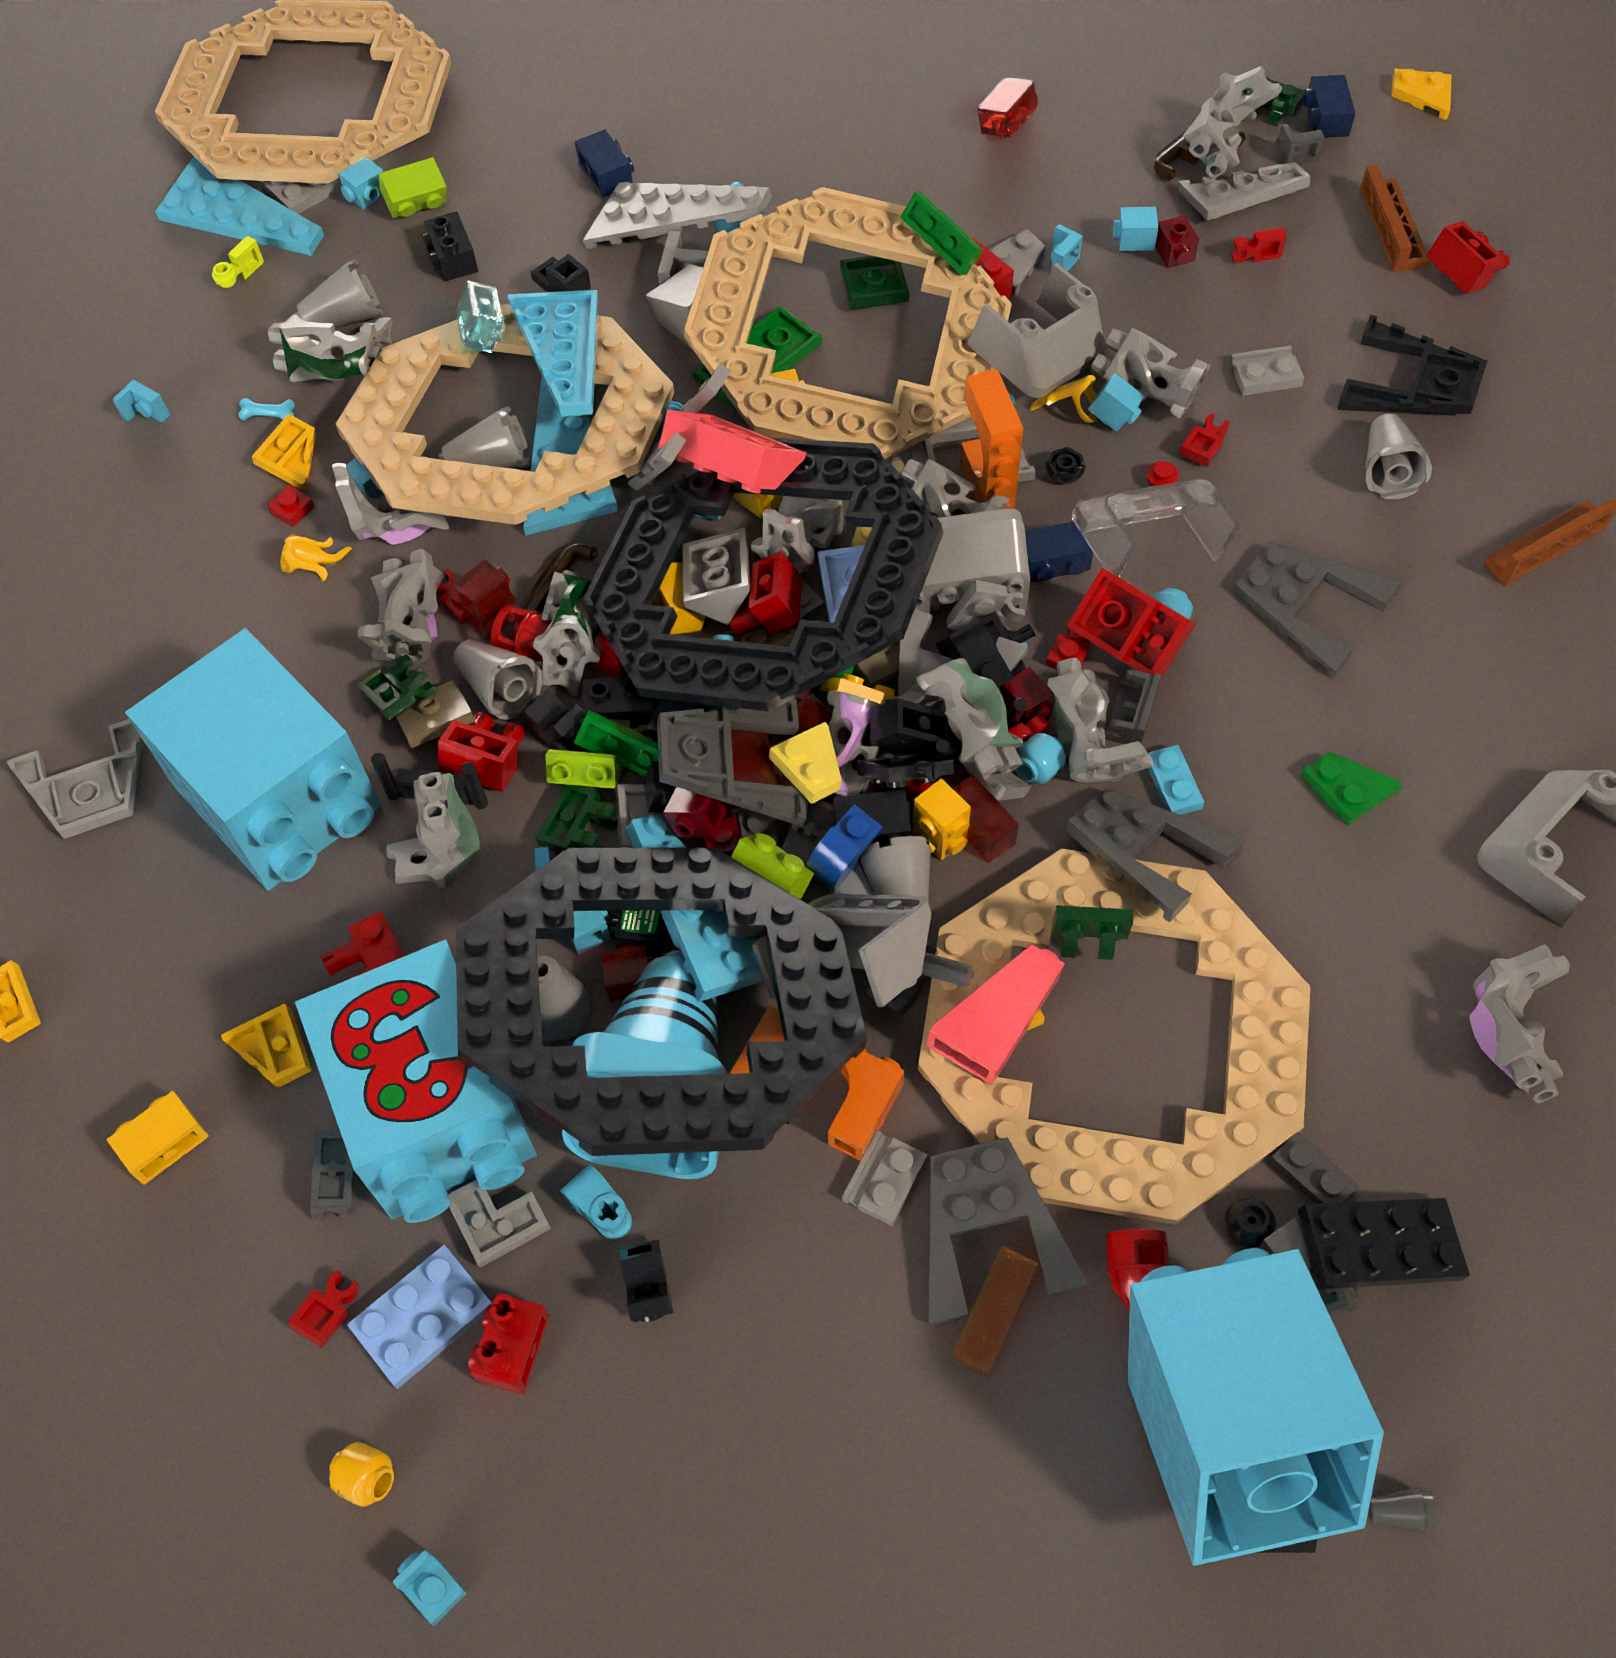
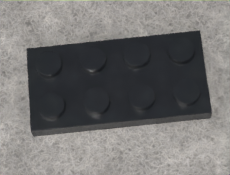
M1446 1198L1305 1204L1298 1209L1319 1289L1462 1281L1470 1276Z

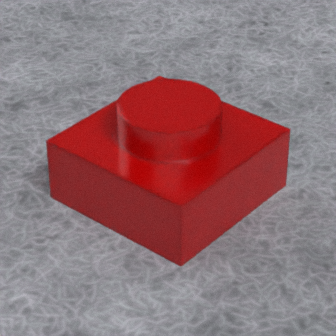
M288 485L267 504L271 514L292 527L315 507L310 497L291 485Z

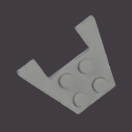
M917 609L913 612L904 639L900 640L898 697L917 684L916 678L921 674L931 672L939 666L954 660L922 649L933 616ZM998 637L996 642L998 651L1010 671L1015 668L1021 659L1023 660L1029 650L1027 645L1002 637ZM939 700L930 707L946 711L945 700Z
M129 719L108 726L115 750L114 755L47 777L43 757L38 750L7 760V765L63 839L133 815L142 738Z

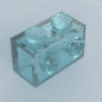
M467 280L456 309L462 346L477 352L485 351L492 353L496 342H501L504 333V322L497 290L494 287Z

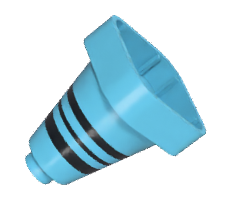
M681 950L671 951L665 956L656 958L648 963L604 1032L584 1034L573 1042L572 1046H585L587 1078L727 1074L725 1067L718 1060L717 996L701 1002L697 1001L694 993L697 986L693 977L686 975L683 968L685 958ZM562 1130L566 1146L577 1156L587 1161L680 1179H698L711 1174L716 1168L720 1152L591 1156L579 1147L577 1139Z

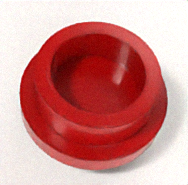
M1158 461L1151 464L1146 473L1150 487L1159 492L1170 490L1177 483L1179 477L1178 469L1166 461Z

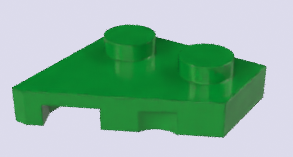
M1328 752L1305 767L1301 774V777L1348 826L1397 794L1402 787L1398 780L1333 752Z

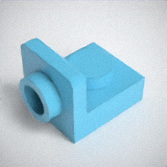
M1060 224L1054 229L1053 250L1050 256V260H1052L1051 270L1058 263L1068 271L1080 259L1083 236Z
M132 380L113 398L117 410L126 421L131 420L138 412L147 418L151 416L162 423L170 416L160 394L135 380Z
M426 1549L420 1554L415 1552L406 1558L397 1570L399 1575L392 1582L399 1590L404 1592L433 1626L467 1594L438 1558Z

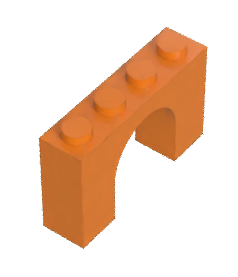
M998 369L966 376L964 400L980 439L961 443V468L966 480L976 486L972 492L976 502L989 501L993 495L1005 496L1010 499L1006 509H1015L1024 427Z
M769 1005L748 1042L784 1041L778 1009ZM748 1043L729 1074L750 1073L746 1053ZM866 1049L856 1058L852 1057L842 1068L841 1073L849 1085V1091L827 1132L829 1146L859 1161L862 1160L876 1131L880 1130L904 1085L905 1070L901 1069V1066L896 1061L884 1056L878 1058L867 1053Z

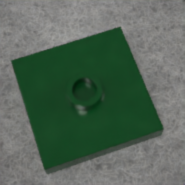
M872 255L840 260V271L851 310L909 301V290L901 262Z

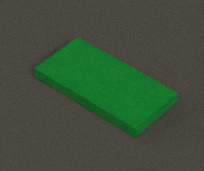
M779 306L752 326L747 344L776 350L775 361L771 373L789 370L822 344V336ZM704 364L693 371L694 379L700 384H703L707 378L710 379L712 376ZM720 387L716 396L734 410H737Z

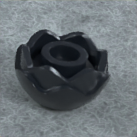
M1070 447L1054 450L1049 458L1046 459L1048 475L1052 480L1061 484H1070L1077 481L1084 474L1086 468L1082 454Z
M1253 1197L1240 1198L1229 1206L1225 1214L1230 1237L1242 1245L1253 1248L1259 1247L1265 1238L1275 1232L1276 1220L1274 1213L1260 1199ZM1248 1218H1252L1255 1223L1250 1224Z

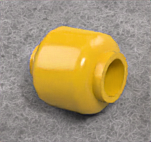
M352 1443L336 1453L330 1463V1488L336 1495L357 1506L366 1507L378 1502L388 1494L393 1485L394 1472L392 1460L386 1453L366 1443Z

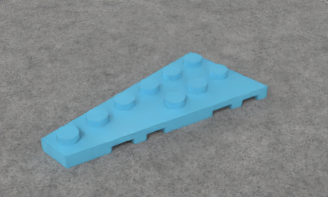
M194 156L155 211L160 221L242 240L249 236L259 244L310 256L313 255L324 237L320 226L240 180L217 179Z
M582 290L507 294L512 313L560 415L582 416L593 414L599 305L598 291Z
M543 377L541 379L530 470L532 472H535L545 451L576 455L590 426L588 415H560ZM611 485L588 495L582 491L568 497L569 503L548 512L539 509L527 514L528 520L524 521L525 535L618 512Z
M658 814L631 820L626 830L633 848H686ZM660 910L674 946L681 949L685 958L683 968L686 975L692 976L697 986L694 993L698 1002L764 981L752 944L761 937L727 936L723 910Z

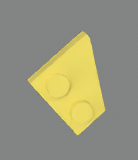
M826 722L770 748L769 759L811 804L840 790L842 779L829 727Z

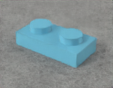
M1179 745L1148 752L1153 759V767L1147 769L1165 809L1179 815L1203 809L1205 802Z

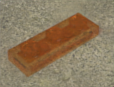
M1001 1245L951 1359L983 1375L990 1376L1035 1273L1038 1262Z

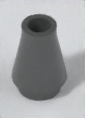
M1420 1487L1381 1496H1371L1369 1506L1372 1524H1386L1423 1533L1426 1532V1528H1436V1509L1432 1491H1422Z

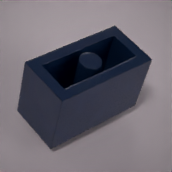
M1311 76L1309 87L1303 93V105L1308 108V125L1313 127V131L1321 130L1324 138L1349 136L1356 112L1346 76Z
M606 129L575 141L578 163L602 198L611 195L619 182L633 183L631 174L634 172L633 163L628 155L624 156L619 142L616 138L612 139Z
M1082 519L1025 531L1030 582L1047 581L1054 577L1068 574L1077 575L1091 570L1094 549Z

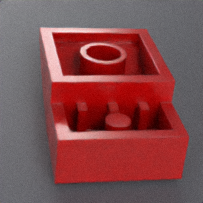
M1101 568L1066 626L1138 671L1153 675L1157 673L1162 675V679L1197 623L1112 572Z

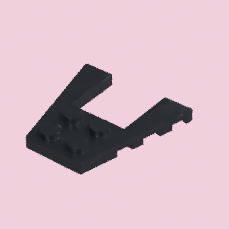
M1370 314L1362 336L1361 345L1420 356L1421 360L1410 392L1347 379L1339 399L1338 410L1471 414L1487 360L1450 346L1449 350L1433 344L1434 339L1425 335L1421 339L1405 333V327L1392 323L1391 327L1377 322V316Z

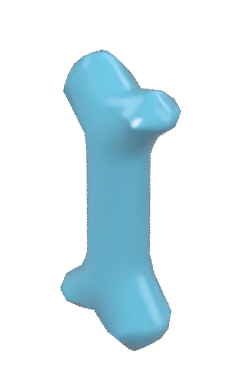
M244 398L239 402L241 411L238 415L241 421H246L252 416L279 417L283 420L288 414L294 416L292 411L295 408V404L291 399L276 405L254 403L249 398Z

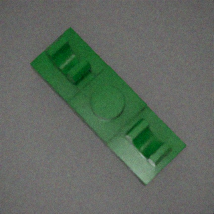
M921 191L914 192L900 218L960 275H967L972 265L976 264L983 253L982 248Z
M590 710L586 714L573 742L593 753L615 755L617 764L646 777L651 761H659L658 743L653 741V739Z

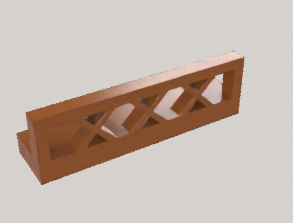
M1378 165L1366 166L1360 192L1393 272L1428 268L1430 259L1426 257L1427 252L1396 178L1383 179ZM1410 253L1417 255L1418 258L1409 259Z
M1612 498L1595 507L1586 500L1487 556L1484 565L1507 586L1606 530L1616 512V501Z

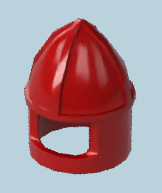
M512 604L505 605L494 620L490 636L491 645L527 656L534 662L543 661L542 655L533 648L535 638L546 631L552 620H542L543 614L538 611H530ZM510 613H515L514 629L510 639L501 635V628L506 617Z
M1129 1229L1106 1234L1108 1265L1106 1275L1109 1276L1113 1291L1130 1311V1284L1141 1282L1144 1276L1157 1268L1169 1266L1167 1233L1155 1229Z

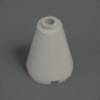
M353 259L345 263L298 303V312L295 314L307 322L330 323L338 327L378 318L383 315V310L376 308L381 305L365 273L360 276L355 268L360 265Z
M509 406L497 410L443 445L442 453L439 454V459L509 469H524L531 466V458H524L523 450L527 449L528 445L517 417L515 415H508L511 410Z
M1383 414L1377 417L1370 426L1364 471L1367 487L1372 493L1373 491L1379 493L1381 498L1402 499L1419 491L1418 487L1424 481L1427 483L1431 477L1432 464L1430 456L1399 416Z
M468 639L456 648L453 655L454 665L487 711L501 720L516 718V715L525 708L531 698L534 699L540 694L543 683L542 671L531 658L474 639Z
M905 836L891 838V844L882 848L879 847V842L870 844L861 854L859 861L874 895L925 896L929 903L931 847L929 840L926 842L925 837Z
M537 956L542 1043L571 1040L584 1030L590 1020L591 998L589 992L581 981L555 959L549 956Z

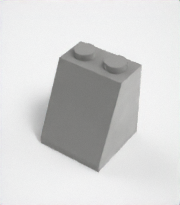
M691 264L645 295L656 322L690 348L691 346L684 338V328L703 271V267Z

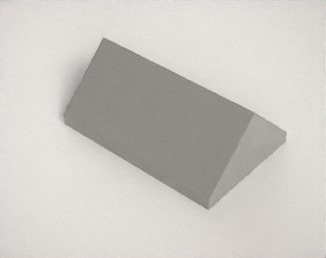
M746 528L683 544L684 606L728 625L750 591Z

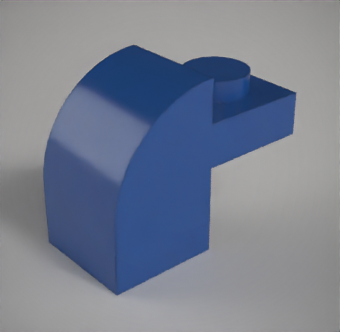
M854 804L836 826H832L810 855L806 867L814 872L813 877L834 893L856 867L858 858L879 835L883 826Z

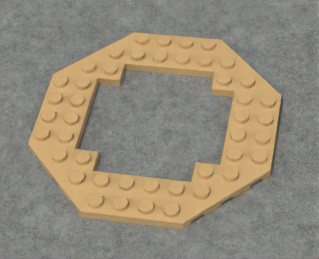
M277 0L275 1L276 7L265 12L261 8L242 17L244 22L233 27L227 23L209 32L211 37L201 42H198L196 39L186 42L155 109L158 121L217 179L328 184L340 178V172L365 157L374 161L430 132L451 66V58L444 48L440 50L435 46V41L425 32L417 31L414 28V23L402 13L398 15L388 1ZM273 39L372 44L370 48L372 60L393 61L373 120L345 119L339 137L236 133L239 125L236 115L216 114L240 55L267 56Z
M821 187L812 191V196L801 201L796 198L776 207V212L764 217L762 214H759L741 222L740 227L730 232L723 230L713 235L684 328V338L711 375L720 363L731 370L721 389L753 432L771 438L874 443L881 451L883 458L887 459L972 417L964 400L966 376L994 370L995 368L970 348L967 342L983 306L988 304L1008 321L1012 304L1005 295L1001 297L993 287L994 281L981 265L976 266V264H973L967 275H960L900 218L906 206ZM808 241H813L926 268L921 291L950 298L930 385L925 386L898 379L893 404L770 376L776 350L750 345L747 342L772 257L802 263Z
M497 304L383 347L336 422L338 434L343 441L345 440L348 443L353 455L361 465H364L369 477L377 488L381 489L385 494L386 500L392 508L516 525L528 520L527 514L539 509L548 512L569 503L568 497L582 491L586 495L610 486L609 480L623 474L627 478L638 474L672 400L674 386L673 382L612 317L598 315L595 384L609 385L576 455L545 451L535 472L421 457L427 446L425 436L403 431L441 365L470 368L480 350L533 356L509 304Z
M1061 848L940 927L936 948L939 953L937 955L971 965L974 971V978L971 979L970 985L966 987L932 978L918 1071L926 1081L929 1080L940 1094L942 1102L959 1124L962 1123L974 1138L976 1145L1008 1137L1044 1203L1176 1225L1191 1211L1230 1185L1233 1180L1244 1172L1249 1171L1304 1128L1310 985L1207 871L1136 860L1192 893L1189 903L1171 922H1168L1163 918L1164 911L1153 901L1147 904L1137 895L1138 888L1126 877L1120 880L1111 872L1112 865L1101 855L1095 858L1088 852ZM1056 905L1133 909L1131 931L1197 941L1195 975L1232 980L1223 1114L1187 1108L1183 1119L1182 1144L1028 1119L1033 1083L997 1077L993 1085L926 1046L929 1031L935 1023L1010 963L1012 946L1028 948L1030 945H1034L1039 949L1048 950Z

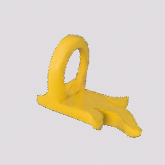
M1087 375L1082 379L1061 385L1046 396L1038 398L1031 405L1030 410H1035L1045 404L1048 406L1058 400L1072 396L1080 418L1087 423L1095 422L1098 420L1097 416L1093 413L1087 416L1083 412L1080 396L1084 393L1088 397L1090 404L1096 396L1093 389L1096 379L1093 375Z
M291 534L284 540L285 544L280 562L281 569L285 573H292L298 568L318 573L321 581L324 582L328 573L326 568L319 564L333 565L352 550V547H345L335 554H329L322 551V549H327L333 544L332 537H329L325 542H319Z

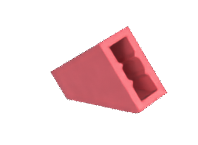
M1030 945L935 1023L929 1031L926 1046L993 1085L1059 980L1065 963L1060 961L1050 950L1039 949L1034 945Z

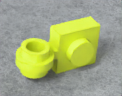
M246 236L228 253L231 263H217L213 267L212 277L214 282L223 288L233 286L237 276L246 280L264 263L257 241Z

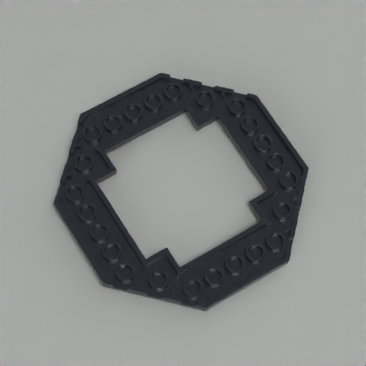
M771 438L806 452L805 459L775 490L761 489V493H753L742 489L741 482L730 483L718 479L717 472L707 473L698 471L689 477L682 474L661 485L662 491L647 499L642 495L633 500L583 600L641 697L770 712L904 639L944 533L941 522L935 515L932 516L929 513L925 503L912 488L909 489L900 473L890 462L883 458L881 451L874 443ZM735 493L848 500L850 503L844 515L847 526L872 528L834 623L800 620L789 647L669 635L678 617L674 607L653 606L652 603L694 514L724 517Z
M568 848L456 929L458 1061L470 1069L475 1066L489 1076L490 1084L511 1099L519 1098L533 1108L535 1116L558 1132L566 1131L577 1139L579 1147L591 1156L763 1150L773 1140L774 1134L785 1123L789 1124L808 1106L809 1099L819 1090L823 1091L842 1072L843 1066L852 1057L856 1058L865 1050L867 1036L841 924L717 848ZM723 910L727 936H765L784 1041L748 1042L746 1053L750 1073L587 1078L585 1046L543 1047L536 939H574L575 924L573 911Z

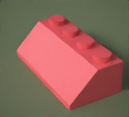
M670 409L667 410L658 447L661 448L676 432L686 442L674 460L683 463L691 461L694 463V469L707 473L717 472L718 479L730 483L741 482L742 489L753 493H761V489L775 490L805 459L806 452L711 414Z

